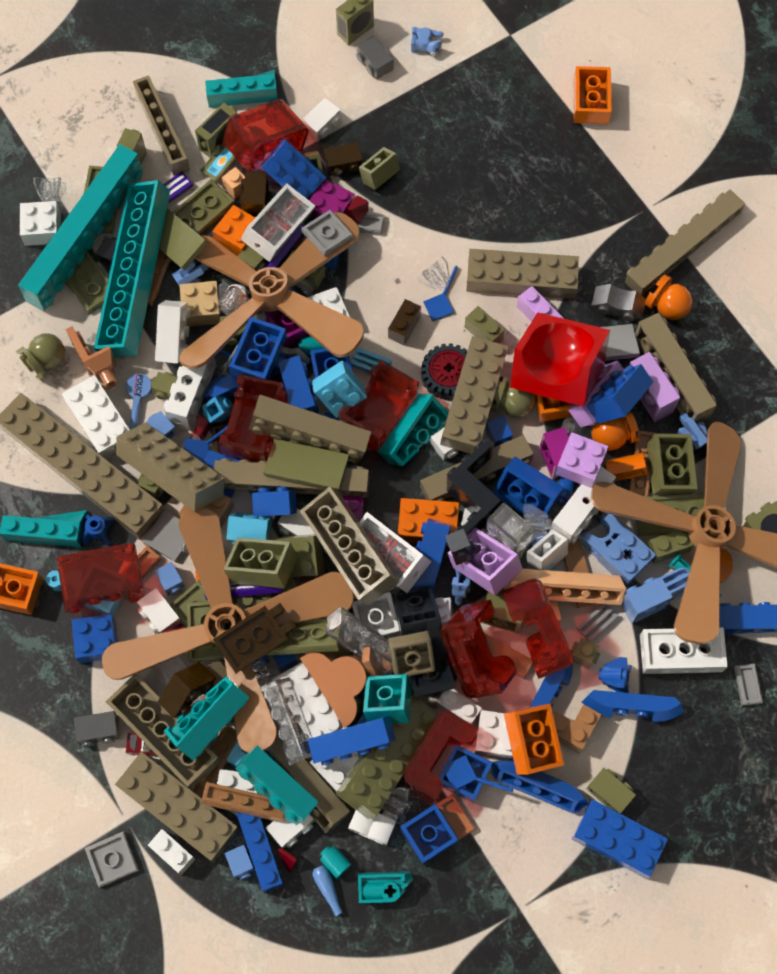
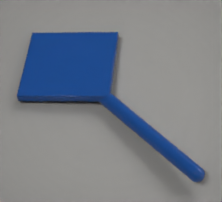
M457 265L452 271L444 292L423 301L432 321L454 313L446 294L458 269Z
M233 421L208 441L185 438L184 450L204 463L209 444L236 425L237 421Z
M466 755L442 766L454 791L475 780L508 792H513V788L477 777Z

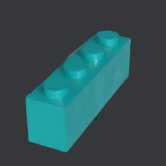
M275 70L256 76L205 81L209 107H219L223 103L230 106L278 101Z
M418 393L378 453L389 464L403 466L419 451L423 444H427L430 441L431 436L443 429L449 412L432 394Z
M87 510L35 518L3 515L0 535L5 541L81 548V538L84 534Z
M226 676L206 693L204 701H197L187 716L182 714L177 719L178 724L173 728L167 727L164 732L179 750L194 760L203 753L204 748L210 741L218 736L219 731L230 723L233 716L239 709L245 706L250 697Z
M258 745L245 754L235 768L241 778L248 780L254 786V789L259 794L264 795L274 808L283 812L286 819L291 823L298 825L304 821L318 803L310 793Z

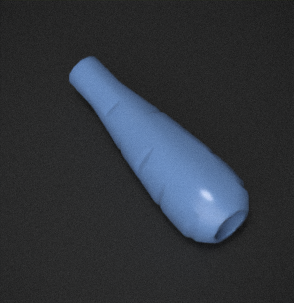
M323 865L315 868L312 873L313 878L331 906L335 916L343 913L329 870Z

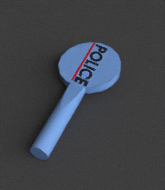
M141 373L132 375L126 382V390L134 398L129 430L138 426L141 399L148 396L152 390L151 380L148 376Z

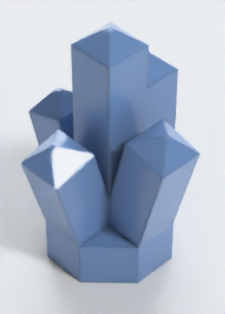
M193 260L185 271L180 268L172 275L179 287L180 284L199 283L201 280L198 277L204 274V271L209 269V266L201 263L194 267L195 262Z
M681 413L678 419L684 427L679 428L678 434H691L693 450L696 451L707 443V431L704 422L698 421L696 424L692 417L689 418L686 413Z

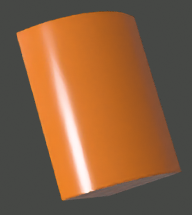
M643 452L605 461L607 471L616 476L615 482L648 474Z

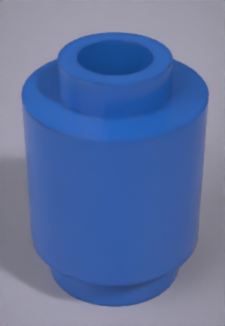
M562 477L558 483L564 489L556 504L564 506L575 493L577 482Z

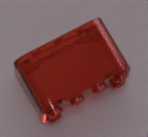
M278 99L232 115L228 120L222 143L249 172L255 169L254 163L258 159L263 161L265 154L272 152L284 137L300 152L303 151L309 128L284 100Z
M382 360L377 365H373L369 372L371 377L368 382L369 385L365 388L367 398L353 407L351 405L343 406L338 414L339 421L371 431L367 447L377 453L417 396L419 382Z
M238 374L236 384L240 387L235 392V403L227 430L224 429V435H220L218 444L224 456L258 463L259 461H267L274 440L270 436L253 433L252 430H249V426L259 395L288 404V399H286L287 391L284 390L283 383Z
M133 543L66 554L56 558L65 613H79L86 603L96 605L101 603L102 600L117 601L121 597L129 600L130 603H134L144 597L145 590L137 549Z
M529 579L503 590L502 593L513 623L519 620L524 622L526 627L537 624L540 631L529 636L526 641L538 679L570 666L573 663V654L543 583L538 579Z
M491 599L462 605L441 629V637L462 692L469 698L502 694L518 672L514 661L506 655L493 657L480 622L488 621L494 616L495 611Z
M450 711L440 713L404 771L405 788L432 806L437 804L440 799L439 795L442 791L443 783L438 776L432 773L433 769L448 745L452 747L455 744L458 746L464 744L472 746L477 738L479 728Z

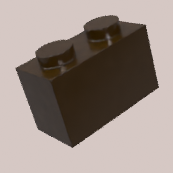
M358 142L323 149L328 176H339L343 173L357 172L363 164Z
M404 299L388 328V338L405 346L421 317V306Z

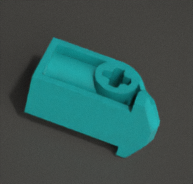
M411 872L358 873L359 903L396 901L406 891L405 888L413 881ZM388 885H392V888L396 889V891L392 892V895H388V892L384 891V889H388Z

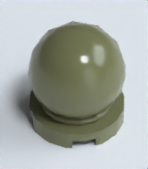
M42 333L33 338L29 343L28 349L22 346L16 353L21 355L19 357L30 372L32 370L36 372L37 375L35 377L40 381L46 376L45 370H52L58 367L64 360L65 347L61 339L56 335Z
M500 375L499 380L502 382L498 381L492 402L495 406L491 405L490 411L497 413L498 408H502L507 415L516 418L530 414L536 405V394L510 388L507 376Z

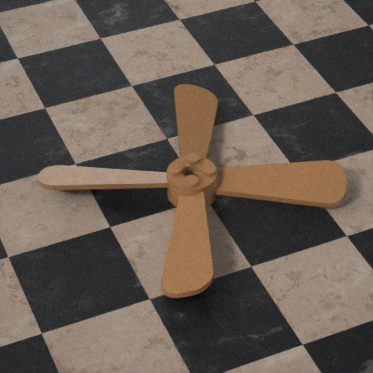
M335 212L334 214L353 234L351 240L324 257L311 241L306 238L280 268L267 267L255 271L214 238L200 235L208 244L195 260L248 286L252 298L185 348L179 356L181 365L189 369H196L206 365L248 323L249 318L254 317L259 311L272 312L280 310L334 356L342 358L351 355L363 340L364 331L361 323L293 292L290 288L356 243L360 235L357 224L347 215Z
M714 422L708 429L704 507L696 516L608 482L596 483L591 489L590 497L592 504L604 513L688 532V536L696 546V550L674 623V631L681 640L695 644L709 643L719 633L720 550L724 546L777 569V533L737 526L732 515L724 509L741 442L736 431L722 422Z
M201 508L196 512L190 510L180 517L179 529L211 607V610L205 617L204 624L114 643L107 647L102 655L103 670L109 678L122 680L211 642L217 647L213 639L226 631L222 629L225 623L231 622V627H233L264 606L269 611L279 603L282 604L285 609L284 613L274 618L279 627L290 620L295 624L342 615L348 612L353 605V592L341 573L330 572L242 611L233 604L229 578L223 570L226 564V556L218 516L213 511ZM225 659L227 677L250 697L245 706L234 715L238 744L247 753L256 745L263 751L267 750L276 740L277 728L252 665L235 674Z

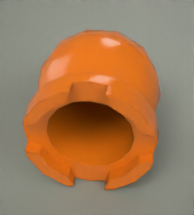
M664 274L656 283L659 287L655 293L650 292L645 305L650 309L657 306L658 312L666 319L680 320L687 316L692 309L693 299L691 293L685 286L671 284L672 278Z
M632 413L598 424L597 422L591 429L592 439L607 445L608 451L619 449L625 444L626 440L629 443H635L640 440V437L636 436V431L639 429Z

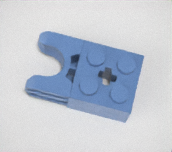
M603 513L600 522L607 530L608 535L598 538L590 532H584L579 536V540L612 575H620L625 587H627L653 561L656 554L613 514Z
M678 568L657 579L651 577L644 581V585L640 587L635 585L627 589L621 606L631 624L665 609L670 601L682 596L689 570Z

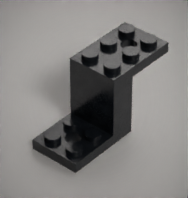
M489 438L484 442H479L471 455H465L461 460V464L457 468L453 467L447 473L446 491L471 513L467 518L468 522L463 526L459 525L454 530L456 532L464 529L466 536L475 527L482 531L499 514L501 500L474 476L492 458L494 443Z
M432 587L409 590L408 593L404 591L392 594L401 636L428 631L431 638L435 671L409 676L414 697L455 689L453 676L447 660L441 616Z

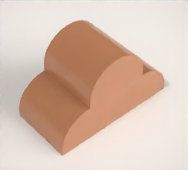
M315 652L301 657V661L343 727L345 728L358 721L363 714L364 698L362 693L365 692L366 678L369 676L362 664V656L347 655L338 658L331 652Z

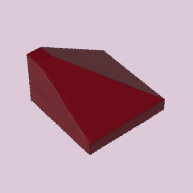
M279 848L278 852L286 870L291 873L298 860L283 848Z

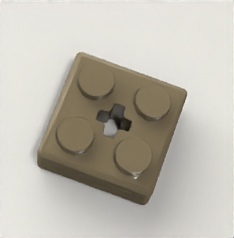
M428 631L388 639L394 675L407 674L409 677L435 671L431 638Z

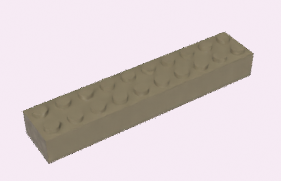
M20 393L1 412L0 428L106 514L113 517L116 522L139 540L156 523L162 512L165 511L159 501L23 393Z

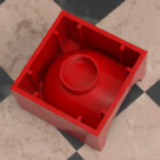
M537 312L515 347L510 388L584 407L604 369L610 330Z

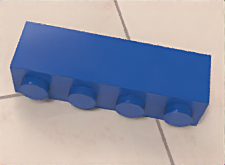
M430 518L427 520V523L423 522L420 532L423 534L422 542L418 541L416 550L428 558L431 563L410 590L431 586L434 592L447 545L445 536L450 534L451 524Z
M761 602L758 605L740 603L739 606H731L730 603L719 604V628L724 627V634L777 633V605H770V602Z
M390 716L307 740L313 763L321 762L323 766L334 763L333 758L340 757V760L352 758V753L359 752V755L370 753L371 748L375 746L378 747V750L391 747L390 742L396 741Z
M236 812L262 891L266 893L284 886L261 817Z

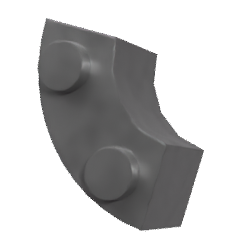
M612 284L596 286L592 306L600 314H608L623 318L626 321H634V319H642L646 299L638 291L623 290Z

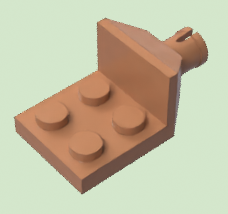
M73 326L67 328L66 332L90 377L95 375L97 380L101 379L105 389L115 387L118 384V380L114 376L117 363L110 347L108 346L91 354L80 332H75Z

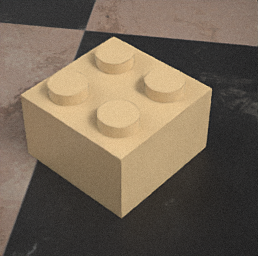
M217 281L180 284L181 302H188V307L190 308V318L187 319V326L220 323L219 317H221Z

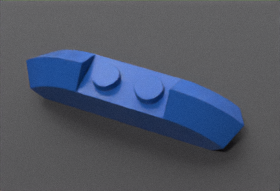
M280 354L278 361L287 359L288 355ZM278 361L270 378L280 374ZM229 372L227 376L222 374L215 378L206 387L201 397L207 401H210L215 396L230 398L257 384L233 376Z
M571 653L556 655L530 707L551 704V708L553 707V704L550 702L553 697L558 698L563 688L560 684L568 686L571 681L573 672Z
M593 690L582 701L584 705L602 714V716L611 718L613 712H616V715L628 716V713L636 714L640 718H648L651 715L652 722H661L673 719L684 712L681 703L675 697Z
M494 761L492 763V775L496 781L570 813L579 812L589 804L576 788L554 776L541 771L517 775L514 761Z

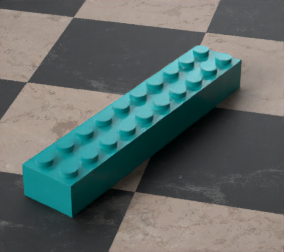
M121 144L118 145L18 284L27 303L44 312L47 307L53 304L55 296L62 291L66 280L72 277L76 266L82 263L86 252L93 247L96 238L103 233L106 224L113 219L115 211L122 206L127 195L128 185L136 183L142 178L143 170L138 153Z
M159 180L128 185L94 350L97 352L109 346L114 358L137 356L170 196V190Z

